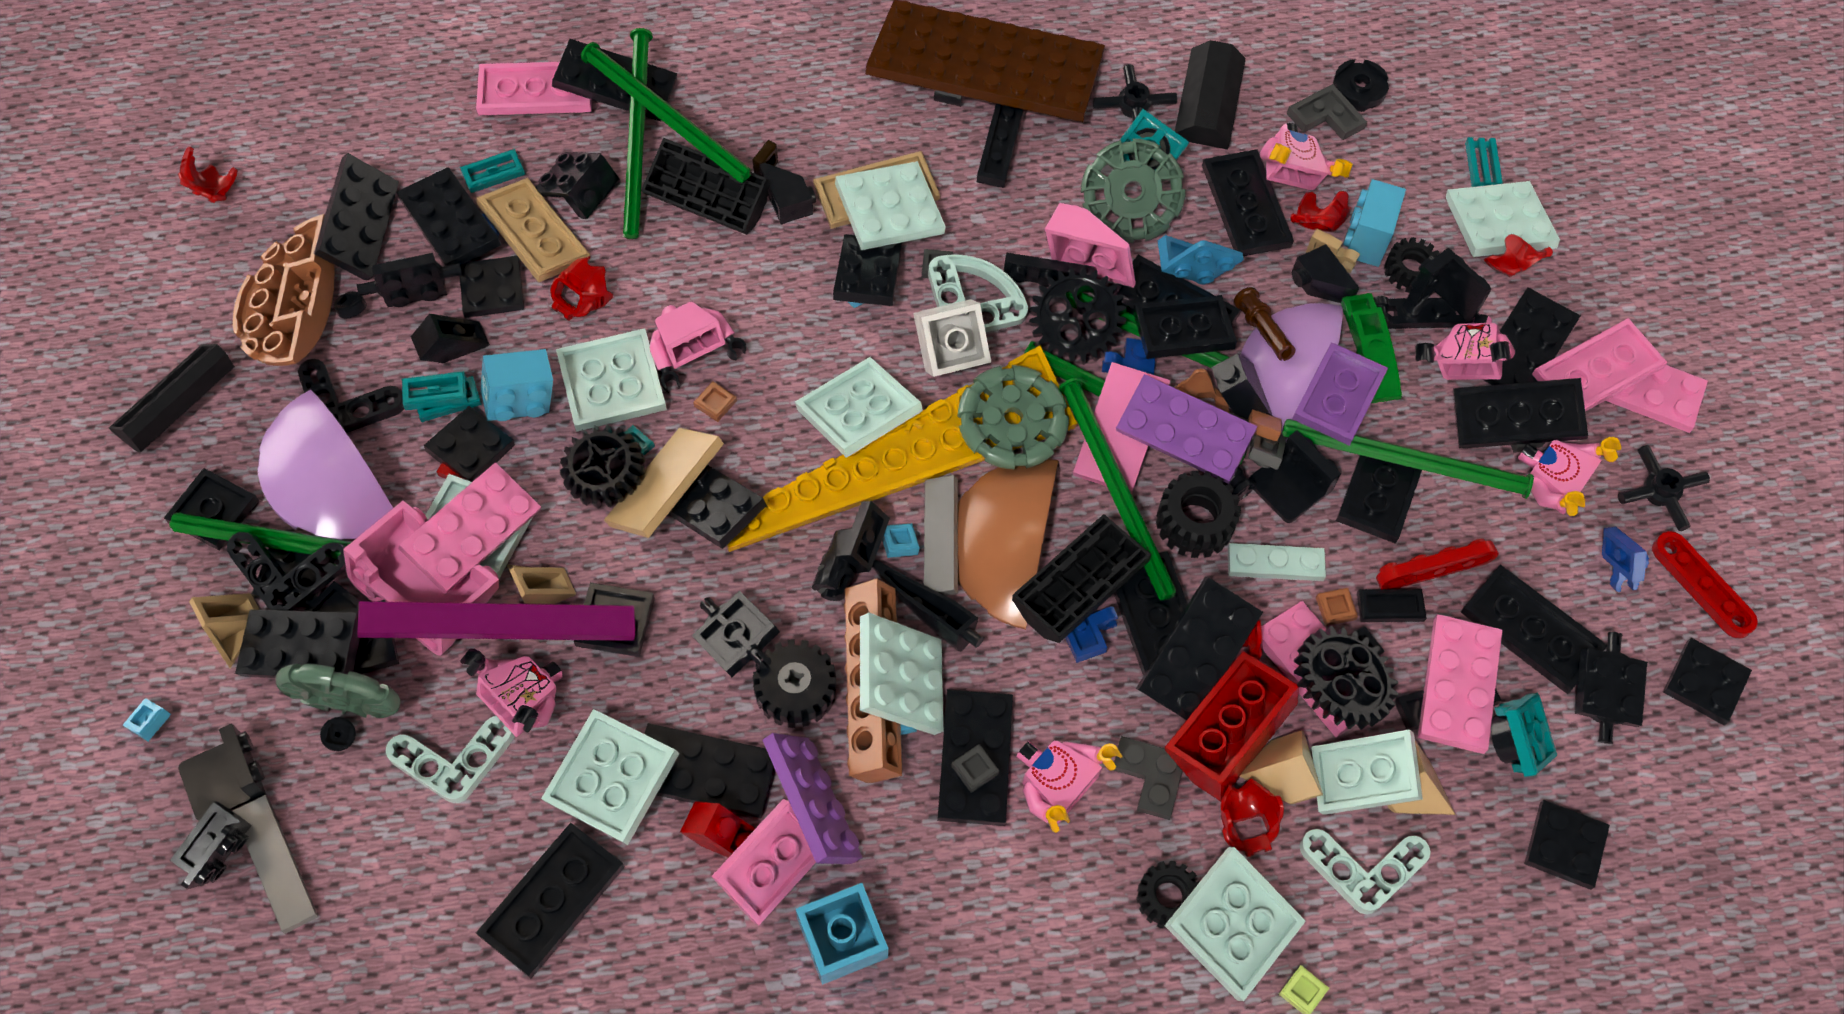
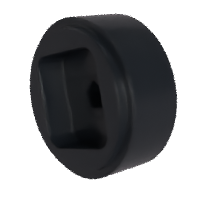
M356 291L347 292L339 296L334 302V308L338 316L344 319L359 315L367 306L364 297H360Z
M342 717L328 720L322 726L320 732L322 744L331 751H343L349 748L356 736L354 725L348 719Z

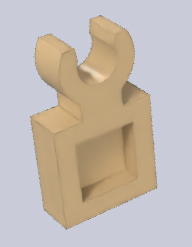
M1316 229L1306 250V253L1327 244L1348 273H1351L1360 256L1353 249L1342 248V241L1319 229Z

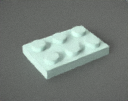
M1410 729L1312 746L1313 763L1323 795L1317 797L1318 812L1321 814L1423 800L1415 737Z

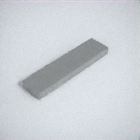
M954 475L925 480L924 586L944 596L958 594V479Z
M264 795L233 810L232 812L252 825L246 832V835L249 836L246 846L281 931L286 934L318 918L316 909L269 798Z

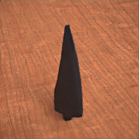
M874 560L872 568L886 584L895 588L896 596L943 640L960 652L969 643L975 648L981 645L984 637L975 631L978 623L977 616L955 600Z

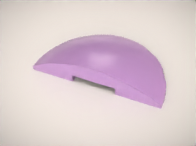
M1311 303L1286 308L1271 315L1272 319L1296 349L1293 357L1286 361L1283 359L1280 361L1257 328L1250 334L1242 349L1241 356L1254 364L1272 416L1281 419V432L1286 419L1293 420L1294 413L1331 342L1339 345L1343 317L1342 306Z
M312 390L300 395L280 411L262 439L259 449L258 476L262 491L269 505L285 523L294 529L299 527L313 533L314 536L337 540L356 539L393 509L375 476L349 436Z

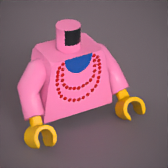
M1294 123L1284 124L1274 138L1267 140L1260 151L1261 159L1266 160L1267 180L1307 190H1315L1327 175L1348 178L1353 163L1344 159H1336L1335 162L1327 160L1320 150L1317 139L1314 136L1299 133Z
M1615 437L1604 439L1601 445L1599 443L1579 444L1553 440L1544 453L1527 443L1517 459L1533 468L1530 473L1534 476L1531 493L1538 505L1556 509L1563 515L1567 513L1569 516H1575L1578 514V506H1586L1585 498L1581 491L1602 461L1599 459L1601 455H1603L1606 461L1614 462L1618 458L1616 450H1621L1622 448L1619 439Z
M1054 740L1042 752L1028 741L1020 749L1016 757L1029 767L1023 779V793L1030 813L1049 823L1053 832H1059L1060 829L1057 823H1060L1062 820H1065L1067 823L1070 822L1068 813L1099 778L1102 770L1099 764L1103 763L1110 771L1116 768L1111 758L1115 756L1122 758V754L1117 746L1109 743L1102 747L1066 741L1060 743Z

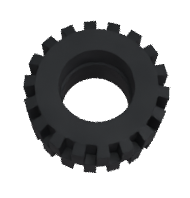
M1191 471L1190 476L1183 473L1179 475L1177 481L1173 479L1169 483L1168 488H1165L1156 515L1158 517L1156 526L1157 529H1161L1159 533L1161 539H1169L1167 546L1171 550L1176 546L1179 548L1178 554L1184 556L1187 551L1191 552V558H1198L1200 553H1203L1204 558L1212 555L1213 550L1219 553L1223 550L1224 545L1227 546L1239 521L1241 506H1238L1240 501L1238 495H1232L1234 488L1230 484L1225 486L1223 484L1224 479L1220 476L1215 479L1211 477L1212 473L1205 471L1204 475H1199L1198 471ZM1189 505L1201 506L1212 514L1214 521L1209 523L1194 522L1184 514L1182 508Z

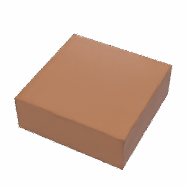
M712 381L693 403L694 407L719 422L737 402V397Z
M1252 409L1248 422L1257 426L1255 435L1272 441H1278L1281 434V419Z
M1348 588L1317 594L1316 600L1325 626L1354 621L1358 618Z

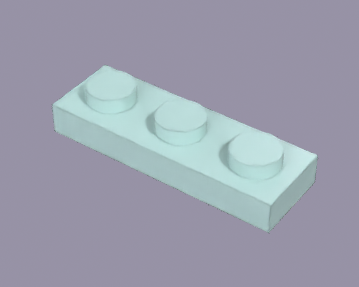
M1229 543L1228 576L1324 581L1326 578L1324 548Z

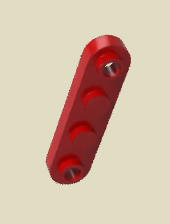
M1667 531L1654 541L1652 551L1657 560L1726 634L1733 638H1745L1756 629L1758 619L1754 611L1682 535ZM1664 547L1670 548L1673 554H1669ZM1732 619L1737 620L1741 627L1737 626Z
M1481 538L1457 549L1455 546L1447 547L1435 555L1427 556L1426 554L1415 556L1409 562L1397 564V562L1388 563L1380 568V573L1376 576V580L1381 590L1398 589L1488 564L1498 557L1499 552L1493 541H1485V539Z

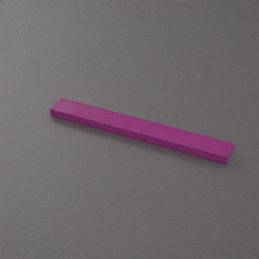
M359 601L357 638L634 641L635 615L634 606Z

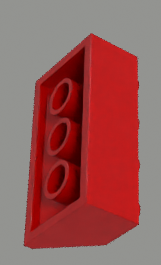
M1243 651L1167 743L1165 751L1193 784L1221 802L1230 784L1232 787L1240 778L1239 775L1255 759L1298 705L1299 687L1293 681Z

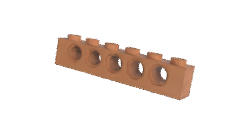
M874 579L845 588L844 603L846 614V632L844 637L847 657L845 665L847 674L846 703L848 706L847 736L849 744L847 765L849 776L865 783H875L902 776L900 724L860 711V616L872 613L897 623L895 588L879 579Z

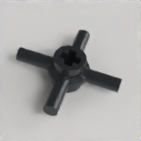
M1131 64L1123 67L1126 86L1119 96L1093 98V109L1120 107L1122 113L1132 118L1133 121L1142 109L1148 111L1151 105L1177 104L1176 92L1149 94L1148 87L1141 82H1137L1135 69Z
M1650 445L1640 447L1638 453L1650 475L1646 478L1643 487L1619 492V502L1626 504L1647 498L1654 505L1666 506L1678 531L1690 528L1691 525L1678 501L1682 497L1684 489L1709 483L1710 477L1708 473L1704 471L1682 477L1674 469H1661Z

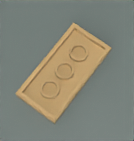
M922 151L813 179L814 187L830 228L833 229L851 224L835 185L836 176L918 161L934 201L940 200L939 191Z
M528 178L477 197V206L538 282L560 274L575 260L590 256L589 252Z
M678 428L647 466L645 474L639 476L642 483L637 486L632 485L634 493L629 495L626 492L623 496L624 501L618 502L604 521L612 528L649 538L723 446L722 440L716 435Z

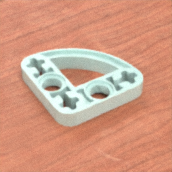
M943 255L934 258L930 262L928 278L937 307L948 305L941 298V295L946 291L956 294L957 301L954 303L965 301L957 272H964L989 281L1006 297L980 303L981 312H989L994 317L991 323L984 324L985 332L1017 326L1025 321L1028 312L1025 297L1013 279L999 267L983 259L967 255ZM937 267L947 270L946 283L942 284L940 272H937ZM1010 307H1014L1015 310L1019 311L1018 316H1014L1012 312H1009ZM998 309H1000V314H1003L1002 320H999Z

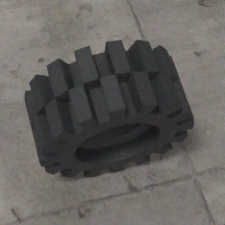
M1411 237L1409 242H1407L1406 238L1401 239L1400 243L1396 242L1393 248H1391L1384 264V268H1386L1385 276H1390L1388 281L1391 284L1397 282V289L1400 290L1404 286L1406 287L1405 292L1410 293L1412 289L1410 284L1421 271L1408 269L1402 261L1411 259L1422 264L1430 256L1435 258L1440 253L1438 250L1432 251L1434 248L1433 244L1430 243L1428 246H1425L1426 240L1421 239L1417 243L1414 237Z
M1163 861L1159 862L1156 867H1150L1147 873L1144 874L1138 885V895L1136 898L1137 903H1140L1141 906L1139 908L1140 912L1148 916L1147 921L1150 923L1154 921L1158 923L1157 927L1163 928L1199 884L1200 881H1195L1197 875L1193 871L1191 873L1186 871L1188 866L1182 864L1181 867L1176 866V861H1170L1168 865H1165ZM1164 883L1176 885L1182 893L1181 904L1174 908L1163 906L1156 896L1158 886Z

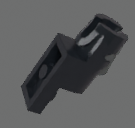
M872 501L861 502L851 529L835 531L829 549L822 557L812 589L814 591L817 590L824 599L830 601L842 600L845 595V588L851 586L855 573L870 572L890 519Z

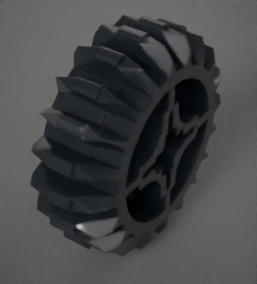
M608 424L603 431L594 425L593 433L590 434L582 429L583 438L579 440L572 437L574 446L564 447V452L567 456L560 458V463L564 467L560 469V475L565 479L563 484L567 490H571L570 494L574 499L580 498L582 504L587 506L592 501L594 507L599 509L604 501L607 507L611 508L614 499H617L620 503L623 502L624 497L622 495L626 492L632 495L634 490L631 486H637L642 483L640 477H638L645 474V468L642 465L645 463V457L641 454L642 448L639 443L635 442L634 437L630 433L625 435L620 427L613 432L612 427ZM604 448H612V449L607 450V451L601 450V449H604ZM598 459H601L603 464L606 465L607 474L604 473L602 468L600 469L601 465ZM623 469L620 475L616 478L618 471ZM597 482H604V483H606V484H602V485H592V484L597 483Z

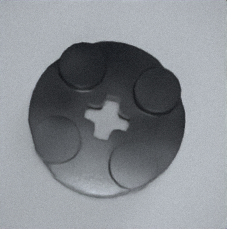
M1356 59L1349 60L1341 64L1336 70L1333 85L1359 112H1364L1367 109L1380 105L1385 100L1389 90L1386 71L1380 65L1369 60H1364V63H1355ZM1355 82H1357L1358 84L1363 82L1366 85L1365 87H1360Z

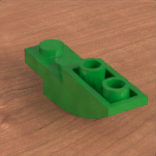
M1372 293L1342 297L1341 306L1357 349L1356 353L1388 368L1371 403L1401 399L1402 392L1397 362L1382 308H1377Z

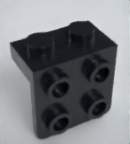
M564 152L557 157L556 164L550 171L540 177L536 189L542 196L563 197L578 217L588 219L620 178L601 153Z
M1447 248L1435 258L1432 256L1428 257L1419 266L1418 269L1421 272L1411 282L1410 287L1412 289L1407 300L1416 307L1436 292L1458 314L1470 322L1477 316L1491 292V287L1460 256L1456 255L1450 248Z
M1297 430L1288 437L1285 443L1283 459L1278 470L1272 467H1261L1249 479L1256 483L1253 490L1286 523H1292L1333 491L1341 473L1333 461L1326 459L1316 449L1314 443Z
M232 723L219 729L223 744L182 761L178 766L191 807L198 821H200L213 802L218 801L232 811L266 795L261 781L265 779L264 773L258 761L253 760L250 752L254 750L252 741L246 731L241 733Z
M213 802L170 859L171 862L188 873L181 886L188 890L198 886L202 887L208 884L209 881L212 883L217 881L227 868L224 862L231 852L237 853L248 840L249 836L246 835V832L252 825L220 802Z

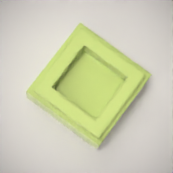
M1300 965L1279 995L1302 1014H1311L1330 988Z

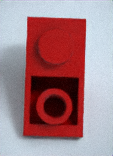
M695 801L680 833L701 847L729 858L756 828L719 803Z

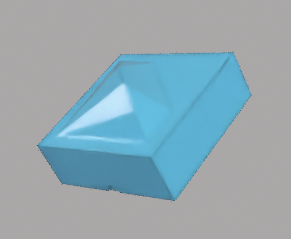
M912 523L888 525L886 527L882 541L887 558L918 555L920 547Z
M145 698L124 722L123 726L149 742L171 714Z

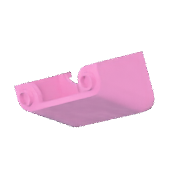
M401 501L343 549L349 580L372 602L385 600L386 602L487 603L499 588V577L491 567L475 565L470 570V573L445 595L398 549L404 540L427 521L425 514L419 508H412L404 501ZM416 638L438 656L445 653L457 640Z

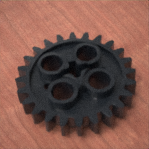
M1072 267L1067 277L1061 271H1058L1059 280L1057 281L1048 277L1049 287L1046 288L1041 285L1038 287L1042 297H1032L1033 302L1038 306L1029 308L1030 314L1037 316L1029 320L1030 326L1038 327L1032 331L1033 337L1042 336L1038 345H1041V347L1049 345L1047 352L1053 354L1057 351L1058 357L1061 359L1065 355L1069 356L1071 364L1074 363L1076 357H1080L1083 365L1086 364V356L1089 355L1095 362L1098 361L1097 352L1101 351L1103 354L1108 352L1107 344L1116 347L1117 341L1113 336H1123V330L1118 326L1126 325V318L1118 316L1126 313V306L1118 305L1123 301V295H1113L1117 291V285L1114 284L1107 287L1108 276L1103 277L1100 281L1097 280V270L1091 276H1086L1085 267L1082 268L1080 275H1076ZM1087 291L1092 293L1094 298L1090 302H1081L1078 299L1079 294ZM1068 292L1072 294L1078 313L1083 315V325L1090 336L1088 340L1084 339L1079 322L1076 317H1073L1072 306L1066 297ZM1055 303H1062L1066 306V310L1061 314H1054L1050 308ZM1094 318H1101L1106 324L1103 328L1097 330L1091 328L1089 323ZM1071 329L1076 331L1078 336L1073 341H1066L1061 337L1062 333Z
M1330 626L1326 631L1321 628L1315 634H1311L1298 648L1297 652L1299 655L1294 659V662L1299 667L1294 670V674L1303 678L1297 683V686L1307 689L1303 698H1313L1315 702L1312 705V709L1315 710L1321 707L1324 710V719L1329 715L1334 716L1335 725L1338 726L1345 720L1348 729H1351L1356 724L1360 730L1364 729L1368 724L1373 727L1379 721H1382L1396 705L1393 699L1399 693L1392 688L1398 684V681L1389 677L1395 670L1391 667H1385L1384 663L1389 658L1387 656L1379 657L1377 653L1380 647H1369L1368 637L1361 641L1358 639V633L1355 630L1348 635L1345 627H1341L1336 632L1333 626Z

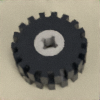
M795 639L787 640L788 646L782 647L781 642L774 644V652L771 653L769 649L764 652L771 658L770 666L764 660L762 661L767 669L761 670L757 664L755 665L756 672H753L754 694L759 709H763V713L768 719L773 717L774 722L780 726L783 722H787L788 728H795L796 723H802V726L806 727L810 725L809 720L815 719L818 722L822 719V713L824 711L828 713L831 709V702L835 701L836 670L834 664L831 665L830 656L827 653L822 655L821 647L815 644L813 648H810L809 641L802 640L801 646L795 645Z

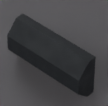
M1210 40L1191 49L1175 126V132L1191 143L1227 150L1229 148L1246 59L1233 44Z
M663 138L641 191L646 195L747 235L759 221L767 203L770 181L751 172L750 178L744 183H740L705 154Z
M201 344L115 421L109 429L135 451L142 452L235 366L218 344Z
M1103 514L1012 595V601L1025 621L1044 639L1060 643L1150 561L1151 554Z

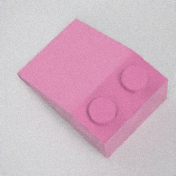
M1059 203L1045 227L1052 260L1094 266L1093 272L1097 270L1098 279L1108 276V281L1134 288L1136 281L1130 245L1087 209L1076 205Z

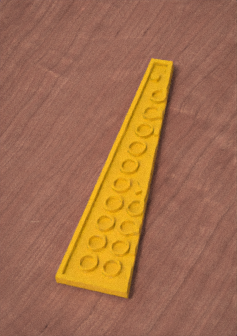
M1041 345L1008 362V365L1002 368L1008 369L1012 368V365H1019L1034 369L1042 373L1041 377L1047 382L1052 381L1059 388V384ZM1002 381L1003 388L1007 385H1013V381ZM967 384L948 398L932 403L916 416L846 458L844 455H841L835 459L831 458L825 461L819 468L809 473L801 474L796 477L795 481L784 487H777L766 493L762 498L767 506L727 545L728 551L740 549L857 507L863 501H873L924 483L925 480L938 478L984 461L985 458L978 452L974 454L968 447L959 429V426L962 425L961 418L957 416L959 401L966 387L970 388L972 385L968 386ZM1032 387L1029 391L1036 398L1041 393L1035 387ZM982 392L980 398L986 402L989 396ZM1066 401L1065 415L1069 416V431L1076 427L1077 422ZM1009 412L1004 416L1005 420L1010 424L1021 422V417L1017 413ZM1045 412L1044 419L1053 418V412ZM982 417L973 418L974 423L977 425L983 424ZM1039 435L1036 440L1041 441L1046 438H1044L1042 435ZM990 439L985 442L992 448L996 446ZM1022 446L1012 447V451L1021 448Z

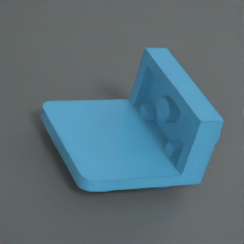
M1167 235L1157 240L1162 272L1175 275L1178 278L1195 281L1202 285L1213 282L1215 278L1226 271L1232 270L1244 260L1242 252L1205 240L1192 244Z

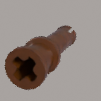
M1247 287L1242 289L1235 296L1234 305L1243 311L1246 322L1258 329L1280 361L1282 359L1286 361L1293 357L1296 349L1272 319L1271 308L1259 299V292L1255 288Z

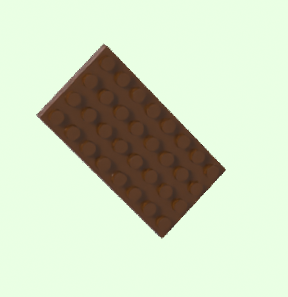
M894 0L867 61L865 74L1083 122L1105 45L1094 41L1071 38L1066 35L1043 32L1039 29L1020 27L1011 23L1006 24L987 18L969 16L960 12L937 9L933 6H923L904 0Z

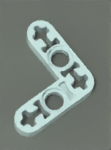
M493 716L481 726L452 764L408 735L393 737L386 746V755L394 766L448 802L461 803L473 793L512 743L515 736L504 725L503 729L506 734L503 737L497 735L493 739L494 735L491 730L494 727L500 729L504 725L497 716ZM493 739L491 744L495 748L494 751H491L485 744L481 743L482 740L489 744ZM407 746L410 753L417 758L412 762L405 755L401 754L398 757L395 751L396 748ZM475 752H484L487 755L485 763L480 767H471L468 764L470 756ZM426 762H437L438 770L433 776H421V767ZM464 767L469 774L474 775L472 779L467 774L464 776L460 768ZM464 776L460 782L463 789L460 792L454 790L450 794L449 783L451 781L457 783Z
M1312 829L1300 841V851L1303 857L1355 910L1362 914H1372L1377 911L1428 861L1431 852L1429 845L1424 839L1418 836H1408L1367 873L1324 830ZM1309 839L1314 842L1322 841L1321 850L1327 856L1331 852H1334L1336 856L1331 858L1325 866L1322 861H1324L1326 856L1319 850L1312 852L1309 848L1312 844ZM1416 846L1420 850L1417 854L1419 858L1413 857L1404 866L1400 860L1408 853L1409 849L1407 847L1411 849ZM1342 863L1346 865L1350 870V878L1348 880L1336 878L1332 871L1334 864ZM1387 866L1394 868L1399 876L1398 882L1390 884L1384 881L1381 869ZM1376 884L1380 890L1371 899L1374 905L1371 902L1362 903L1360 900L1363 895L1361 891L1366 893Z

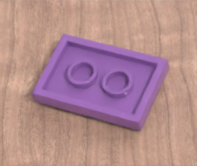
M1331 342L1292 419L1350 446L1388 368Z

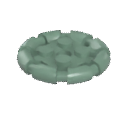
M1132 138V141L1123 143L1119 140L1101 149L1096 154L1097 158L1092 165L1088 164L1082 178L1081 193H1084L1085 203H1082L1083 208L1090 211L1127 243H1134V240L1145 239L1146 242L1166 232L1171 227L1169 224L1174 217L1178 218L1185 201L1186 189H1183L1182 186L1184 175L1176 159L1171 153L1166 154L1162 151L1160 145L1144 139ZM1134 153L1135 160L1124 162L1123 154ZM1151 158L1160 163L1156 170L1147 165ZM1105 165L1113 168L1108 177L1101 173ZM1161 181H1170L1171 190L1162 191ZM1129 183L1140 185L1142 192L1137 198H1130L1125 194L1124 189ZM1104 190L1105 199L1096 201L1095 191ZM1158 204L1166 209L1161 217L1154 213ZM1110 211L1119 217L1114 224L1106 218ZM1142 219L1143 227L1132 229L1131 220Z
M1012 365V368L1002 369L1001 366L984 371L973 379L974 384L970 388L966 387L959 401L957 416L961 418L962 425L959 426L965 443L974 454L978 452L985 458V462L999 468L1014 470L1017 466H1025L1027 469L1043 463L1054 455L1053 450L1057 446L1062 445L1068 431L1069 416L1065 415L1067 404L1059 388L1052 381L1047 382L1041 377L1042 373L1024 366ZM1002 381H1013V385H1007L1003 388ZM1032 387L1041 392L1037 398L1029 392ZM982 392L989 396L986 402L980 398ZM1009 412L1017 413L1021 417V422L1010 424L1005 420L1004 416ZM1045 412H1053V418L1044 419ZM982 417L983 424L977 425L974 423L973 418ZM1039 435L1046 438L1044 443L1036 440ZM990 439L996 446L992 448L985 442ZM1022 446L1023 453L1014 454L1012 447Z
M291 664L281 668L276 674V685L283 694L292 699H300L301 703L321 710H341L342 714H346L347 711L364 718L367 715L375 718H386L394 715L400 708L401 700L394 689L386 684L379 685L376 679L349 671L347 675L335 672V667Z

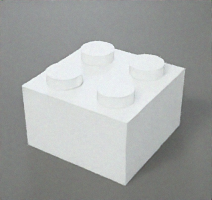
M969 299L913 313L924 368L931 376L935 377L991 363L980 303Z

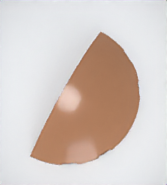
M325 214L313 217L293 228L295 235L283 244L277 241L274 242L261 255L260 258L263 264L254 276L248 274L241 285L234 305L233 332L241 340L242 345L240 348L254 360L273 366L297 364L314 348L323 333L332 306L335 276L334 264L314 254Z
M1048 459L1039 465L1027 469L1025 466H1017L1014 470L998 467L979 478L963 494L958 502V582L971 600L975 599L981 606L987 609L990 616L1003 623L1025 630L1027 622L1012 601V595L1037 573L1058 460Z

